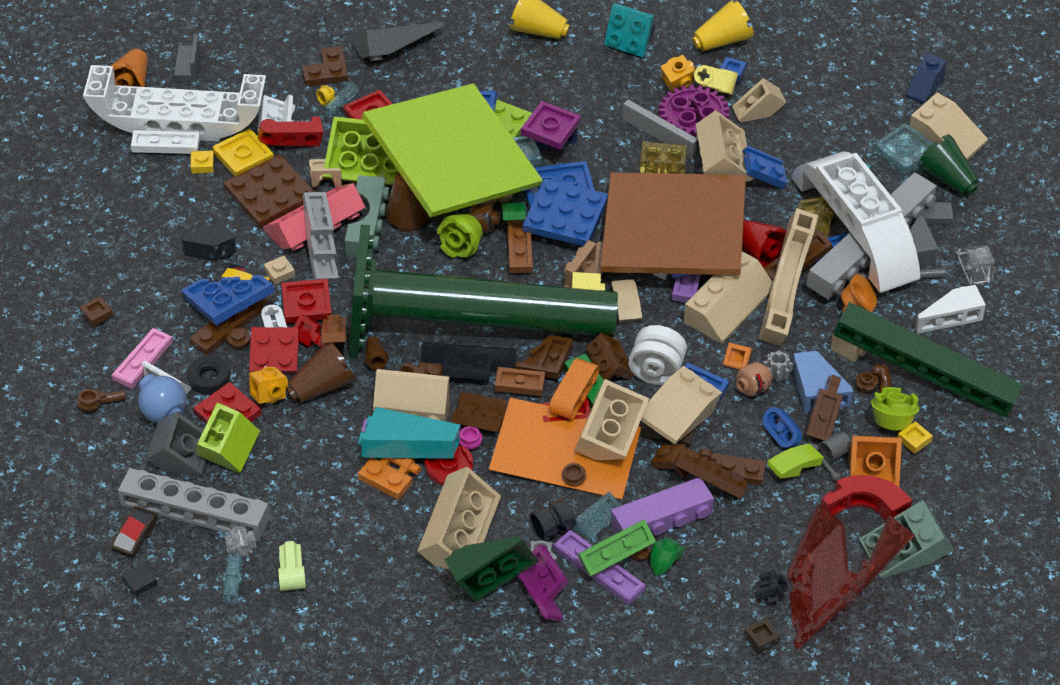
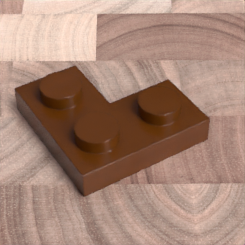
M342 46L322 48L321 56L323 63L302 66L306 87L348 82Z

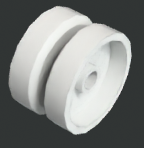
M650 325L642 328L637 334L634 348L629 357L628 365L631 371L639 379L647 383L663 385L671 375L681 368L687 351L685 339L678 332L668 327Z

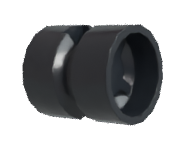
M563 498L549 503L548 509L541 507L530 512L531 525L541 541H547L557 536L558 531L564 533L576 526L574 513L568 502Z

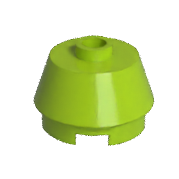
M458 214L446 217L438 227L437 234L440 235L442 242L440 245L441 249L447 255L454 258L456 256L469 257L473 255L482 239L483 231L475 217L469 214Z
M895 387L882 388V393L875 392L871 404L876 424L889 430H904L911 425L919 411L918 397L914 393L911 396L901 393V388Z

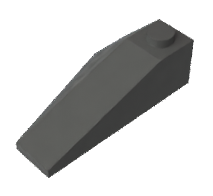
M444 22L367 30L350 35V40L361 58H369L370 62L383 60L382 56L390 54L443 27Z

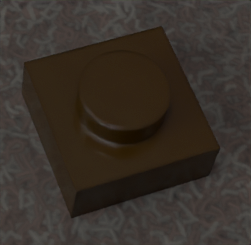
M767 618L745 628L744 631L746 638L759 653L780 642L781 635Z

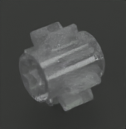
M244 526L232 528L229 535L225 536L227 552H233L236 557H246L251 554L252 548L257 547L254 531L248 532V529Z

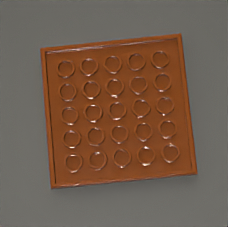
M611 172L601 272L741 275L746 175Z

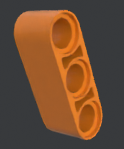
M575 358L550 401L549 411L573 420L595 384L600 367Z

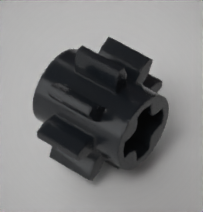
M772 570L759 575L760 581L756 583V591L761 599H768V603H773L785 598L783 593L787 591L788 584L782 574L776 575V571Z

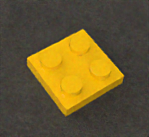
M250 128L212 146L213 153L234 176L274 157L271 150L258 140V136Z

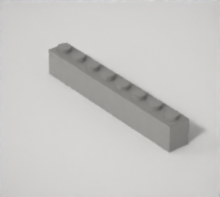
M915 172L891 194V197L902 209V214L908 227L913 218L917 220L921 216L923 209L926 206L931 207L936 200L935 191L937 185ZM850 232L809 270L806 286L829 300L835 293L839 294L844 285L851 281L852 277L858 274L859 270L865 269L870 264L871 258Z

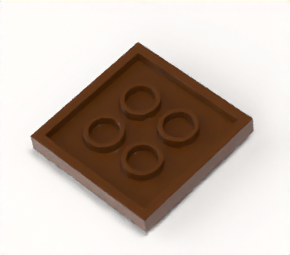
M280 154L223 182L224 189L259 228L302 206L303 193L315 192Z

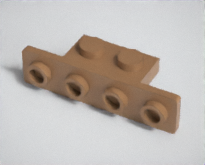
M588 240L583 248L580 247L577 250L573 261L568 262L565 266L564 275H566L564 287L572 286L573 272L597 273L601 275L604 273L601 272L603 242L596 244Z

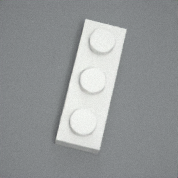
M134 130L131 150L132 152L191 154V151L199 150L200 132Z

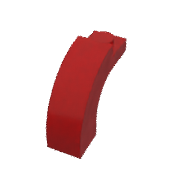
M855 475L836 481L835 492H829L822 498L820 514L827 520L848 508L862 506L876 511L887 522L909 509L912 499L901 488L888 480L869 475Z

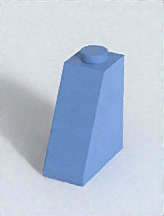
M818 351L793 353L792 372L804 412L812 411L818 389H826L828 376L835 375L841 377ZM841 377L836 393L843 396L840 408L851 407L853 389Z

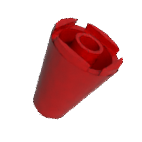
M744 219L742 251L757 259L764 268L780 257L786 230L779 226Z

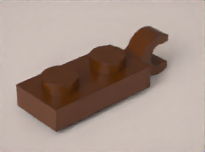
M835 375L828 376L826 389H818L804 435L821 441L831 437L843 398L842 395L836 394L841 377Z

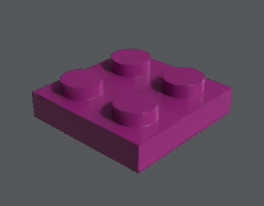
M541 101L521 127V135L560 150L580 124L581 116Z

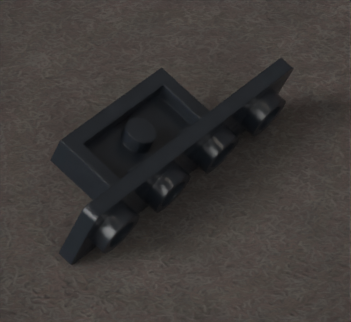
M423 342L421 362L441 364L442 376H447L452 380L468 378L476 382L490 380L491 372L497 371L498 367L515 369L517 350Z

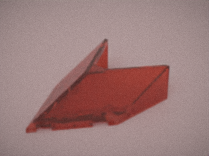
M817 505L788 570L789 580L792 581V591L790 592L792 621L797 634V638H794L795 648L799 649L866 588L915 535L895 518L888 516L869 562L862 561L861 566L864 567L863 570L859 573H854L848 567L844 523L823 506Z

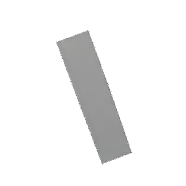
M326 192L303 193L304 217L314 280L328 278V283H337L339 276L335 263L336 249L332 236L334 227Z

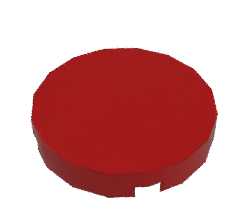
M462 445L458 446L454 458H425L427 476L433 482L444 485L447 475L465 467L473 471L472 454Z

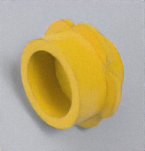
M322 85L316 91L317 99L321 105L333 104L336 98L333 88Z

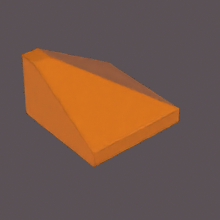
M728 343L723 366L739 370L747 366L753 352L752 348Z

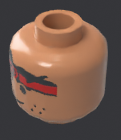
M754 362L741 368L736 376L738 390L749 397L768 390L772 381V374L769 368L759 362Z

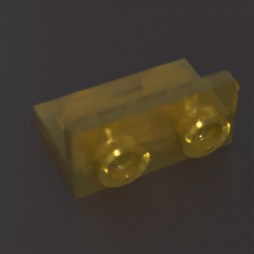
M823 197L800 200L798 209L818 215L814 232L819 229L827 237L830 232V221L834 215L833 209Z

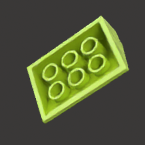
M343 117L333 118L324 168H340L342 181L357 182L359 175L385 177L386 186H393L395 175L399 171L364 120ZM330 174L322 175L323 179L333 180V177Z

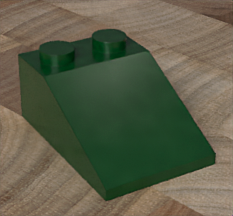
M519 536L465 545L453 551L450 556L444 559L456 582L475 602L539 562L537 556Z

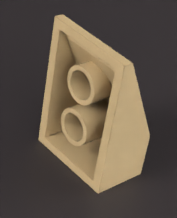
M938 92L911 115L909 135L931 146L935 141L940 144L944 141L942 137L950 134L967 160L988 142V138L960 107Z
M683 366L671 375L649 400L641 421L676 444L714 412L722 392Z

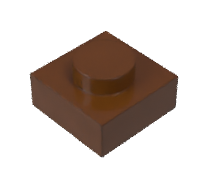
M100 296L80 306L81 314L93 327L113 316L112 309Z

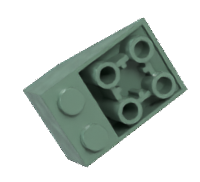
M923 500L859 538L881 579L931 564L954 550L933 512Z

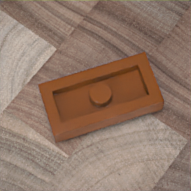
M498 367L495 391L542 396L545 372Z

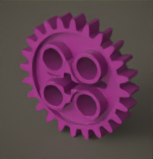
M691 84L690 89H687L682 85V90L674 88L673 93L667 92V97H662V103H659L658 117L697 138L696 124L715 110L729 119L730 108L728 107V102L724 101V96H718V91L711 93L710 87L702 90V85H699L695 89L693 84Z

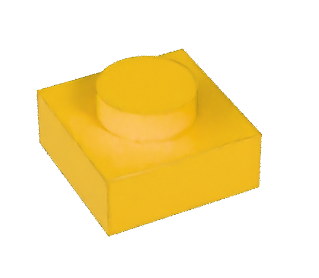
M191 151V173H214L213 151Z
M916 421L898 433V438H902V444L914 454L931 443L933 437Z

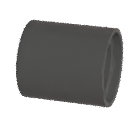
M839 432L820 443V450L829 462L850 452L851 440L844 432Z

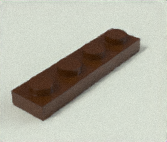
M268 295L265 299L259 300L247 307L246 310L229 317L225 322L215 325L210 321L190 337V344L203 354L209 355L227 340V334L230 330L244 327L259 315L265 306L271 305L273 297Z

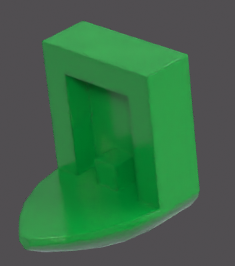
M664 538L654 543L650 555V563L655 576L665 573L676 560L683 556L685 548L679 546L676 540Z

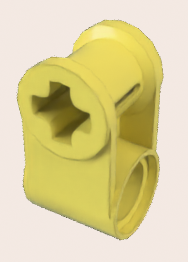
M706 65L699 66L695 70L694 78L697 83L703 87H710V89L732 95L738 73ZM707 72L710 77L703 80L701 75H705Z

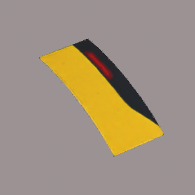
M230 264L221 276H240L241 280H250L253 275H262L268 281L270 280V278L257 271L236 264Z

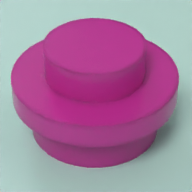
M468 426L461 430L459 445L465 446L467 449H475L481 445L482 435L477 428Z

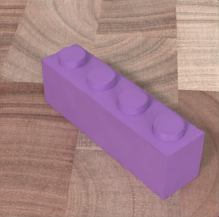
M696 478L611 509V526L615 533H618L645 519L652 535H660L664 531L684 526L688 522L703 519L712 514L714 498L703 480Z

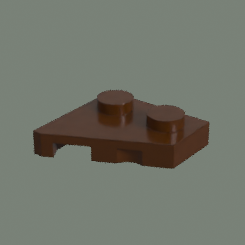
M553 335L548 336L542 341L541 345L529 352L530 356L525 361H518L515 364V369L545 372V377L559 379L564 368V362L567 361L572 350L573 339Z

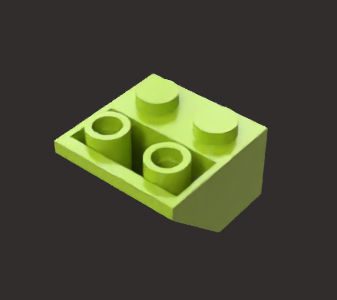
M217 403L197 443L195 455L240 474L260 430L240 412Z

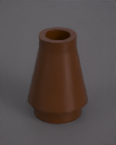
M369 337L366 341L365 362L371 369H382L386 366L389 356L378 337Z

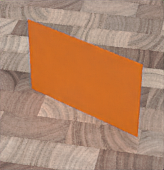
M515 398L509 399L489 470L623 499L641 426H638L625 459L595 460L574 451L587 418L543 422L542 416L547 415L550 418L560 417V415L550 412L549 406ZM570 463H578L586 470V480L580 486H568L562 479V471Z

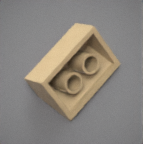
M716 110L698 122L696 129L703 172L714 175H746V181H751L753 177L746 174L745 154L742 152L747 146L744 130Z
M377 369L373 413L375 408L379 407L447 422L450 409L449 377Z
M604 379L574 451L595 460L625 459L649 398Z

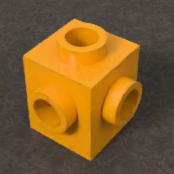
M684 55L673 57L666 64L660 66L661 77L671 93L674 92V88L679 90L682 88V85L687 88L694 82L695 67L690 60H686Z
M265 367L260 371L250 372V395L259 404L274 403L277 400L286 398L288 380L276 367Z

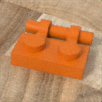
M370 458L358 472V479L399 500L412 485V477L408 476V474L412 472L418 475L422 467L415 464V460L411 458H382L380 461ZM394 463L400 466V468L396 470L390 467V465Z

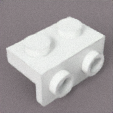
M266 95L262 97L258 131L261 121L265 119H272L276 122L293 121L291 116L293 115L295 105L292 104V95H288L284 102Z

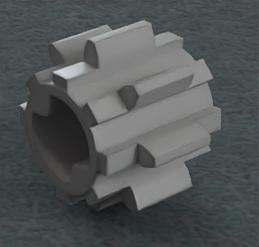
M781 351L771 352L767 355V361L763 362V365L767 366L771 371L772 380H775V382L788 379L789 372L793 370V363L790 362L789 355Z

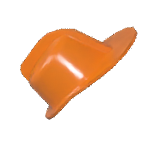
M854 275L850 283L841 292V299L844 303L842 312H844L849 302L870 312H873L877 305L876 293L869 281L862 275Z

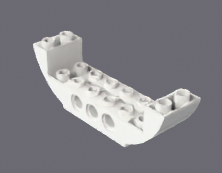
M91 65L83 98L98 116L115 127L132 133V135L134 130L200 132V140L220 141V138L241 131L256 117L260 108L266 75L244 74L240 93L116 86L113 66Z
M843 151L800 165L793 171L791 178L799 189L805 191L816 187L871 258L869 279L880 293L921 278L917 251L909 227L903 217L902 209L857 153L851 154Z

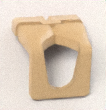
M325 159L309 160L312 187H318L325 180L322 178L323 174H330L333 177V180H330L336 187L342 186L340 168H324Z

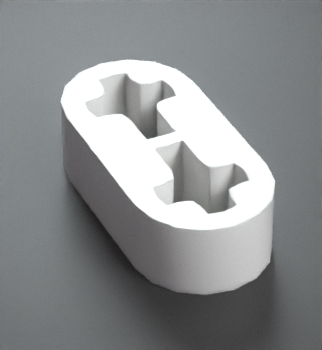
M268 305L262 309L263 327H287L282 309L279 306ZM270 315H274L275 320H271Z

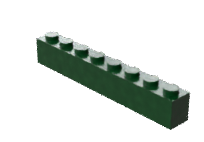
M851 302L848 303L833 334L852 345L1006 418L1023 386L1022 383Z

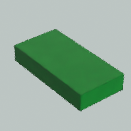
M502 203L503 220H525V203Z

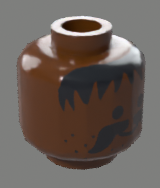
M490 204L473 205L465 213L479 221L483 234L492 233L495 230V225H499V213L494 211Z

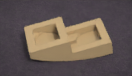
M635 280L612 281V291L618 293V323L642 321L641 306Z

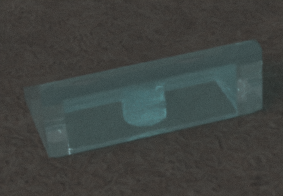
M610 491L605 493L575 518L576 526L574 529L587 539H592L611 523V509L621 505Z

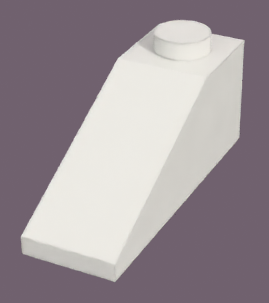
M976 285L953 289L918 314L915 328L916 333L982 321L985 303Z

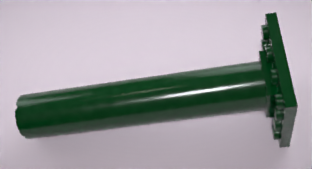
M361 224L349 345V357L358 358L359 349H364L365 335L360 334H365L366 326L371 325V316L597 337L600 333H604L614 338L618 308L617 292L376 269L377 259H372L373 251H368V249H373L374 235H369L370 225Z

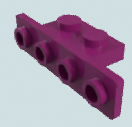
M539 544L532 551L539 559V562L517 575V578L524 583L527 588V594L536 602L539 607V613L545 619L561 621L564 617L553 599L569 582L546 546Z

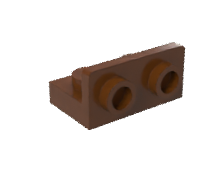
M600 333L586 347L593 364L600 367L599 374L603 380H609L614 375L628 380L636 376L628 365L629 359L619 340Z
M461 392L458 407L452 413L451 423L498 432L506 413L507 401Z

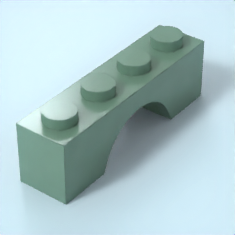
M359 175L356 189L365 205V208L362 210L367 213V216L356 223L348 224L345 237V253L347 257H357L361 224L370 225L369 235H374L373 249H368V251H373V259L374 251L379 249L380 237L378 233H382L383 220H381V217L386 215V203L384 202L389 200L390 188L386 187L385 177Z

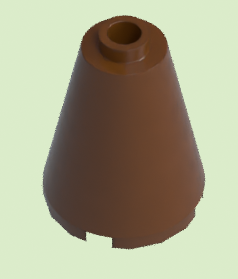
M400 172L395 175L387 203L386 220L390 226L391 224L396 226L399 231L411 232L419 230L426 221L428 223L430 216Z
M329 342L325 343L288 382L289 388L287 392L294 401L298 399L300 402H304L349 385L356 380L351 369L347 368L346 361L341 353Z

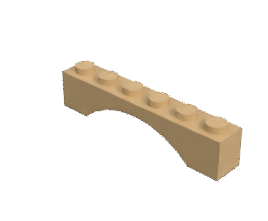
M796 208L789 220L759 340L781 346L788 336L793 317V306L798 281L818 219L816 214Z

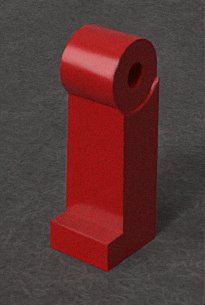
M311 117V121L286 122L265 119L260 123L257 138L261 143L267 145L320 146L323 136L320 117Z

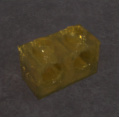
M642 142L640 173L685 174L687 145Z

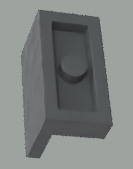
M194 34L192 46H178L174 73L175 81L197 82L201 54L199 34Z

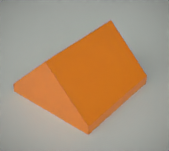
M852 435L849 453V476L869 475L880 477L899 487L902 438Z

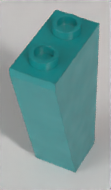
M376 407L373 415L367 418L366 430L361 432L358 445L362 446V457L454 458L460 443V424Z

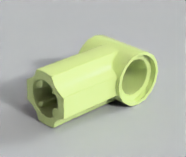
M294 541L285 542L282 546H279L280 568H278L280 591L306 589L301 545L296 544Z

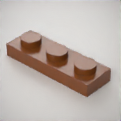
M525 220L507 221L510 273H533L531 233L523 231Z
M335 314L328 315L327 319H323L322 343L346 342V318H341V315Z

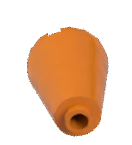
M132 49L110 65L113 66L116 86L145 87L148 57L145 52L140 49Z

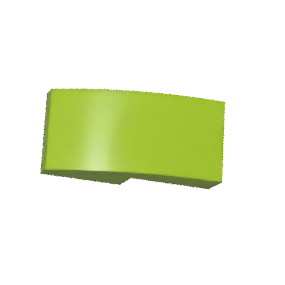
M804 444L781 452L769 459L767 465L778 477L788 478L800 476L802 468L820 466L824 457L811 444Z

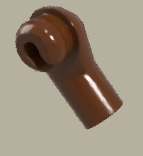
M875 364L873 366V375L880 377L878 393H882V388L892 387V379L889 369L885 364Z

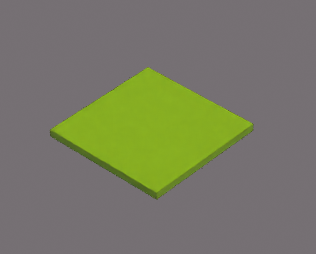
M474 83L363 112L362 119L430 217L541 186L543 182L540 175Z

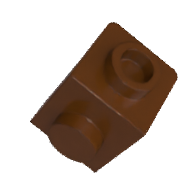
M685 444L661 445L651 463L655 469H675L680 478H686L689 472L677 467L675 463L681 448L688 449Z

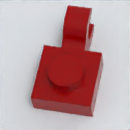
M300 314L294 326L299 327V341L311 347L315 342L322 347L325 344L322 343V335L320 333L322 325L306 315Z

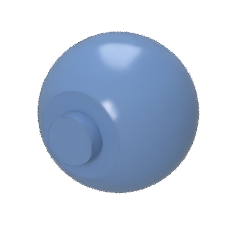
M150 374L140 381L138 405L140 411L148 420L158 423L175 411L183 415L187 397L183 386L177 380L169 376L155 377L153 374Z

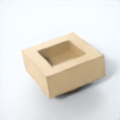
M285 256L264 264L265 272L275 285L295 277V270Z

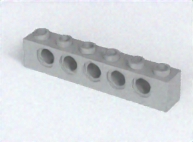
M129 468L118 489L121 506L129 508L138 506L160 516L260 541L270 519L268 503L259 499H250L235 493L230 494L218 491L212 487L207 488L188 481L183 482L171 479L168 476L148 473L145 470Z

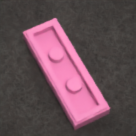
M152 328L112 374L113 380L133 389L144 376L142 362L145 360L154 365L173 343L172 336Z

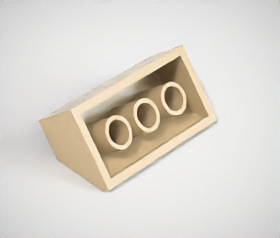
M742 251L741 275H713L685 304L684 323L723 344L770 295L773 282L760 262Z
M468 467L448 474L417 552L434 566L449 569L444 559L450 556L453 551L465 545L484 542L501 495Z

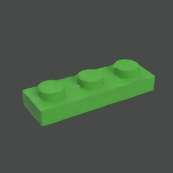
M645 519L577 553L587 575L592 576L656 541Z

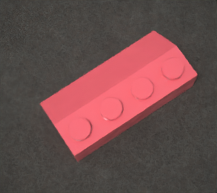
M354 183L339 186L326 192L334 229L342 225L341 220L345 218L351 220L359 216V211L365 208ZM304 205L263 226L264 231L282 249L291 248L294 251L304 246L303 241L307 240Z

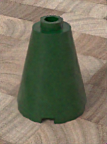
M950 134L944 135L942 137L944 141L940 144L935 141L919 159L922 163H918V166L961 195H971L978 189L979 179L955 139Z

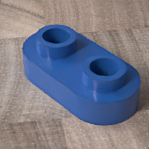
M772 407L765 412L763 425L780 446L791 449L800 444L802 432L783 409Z

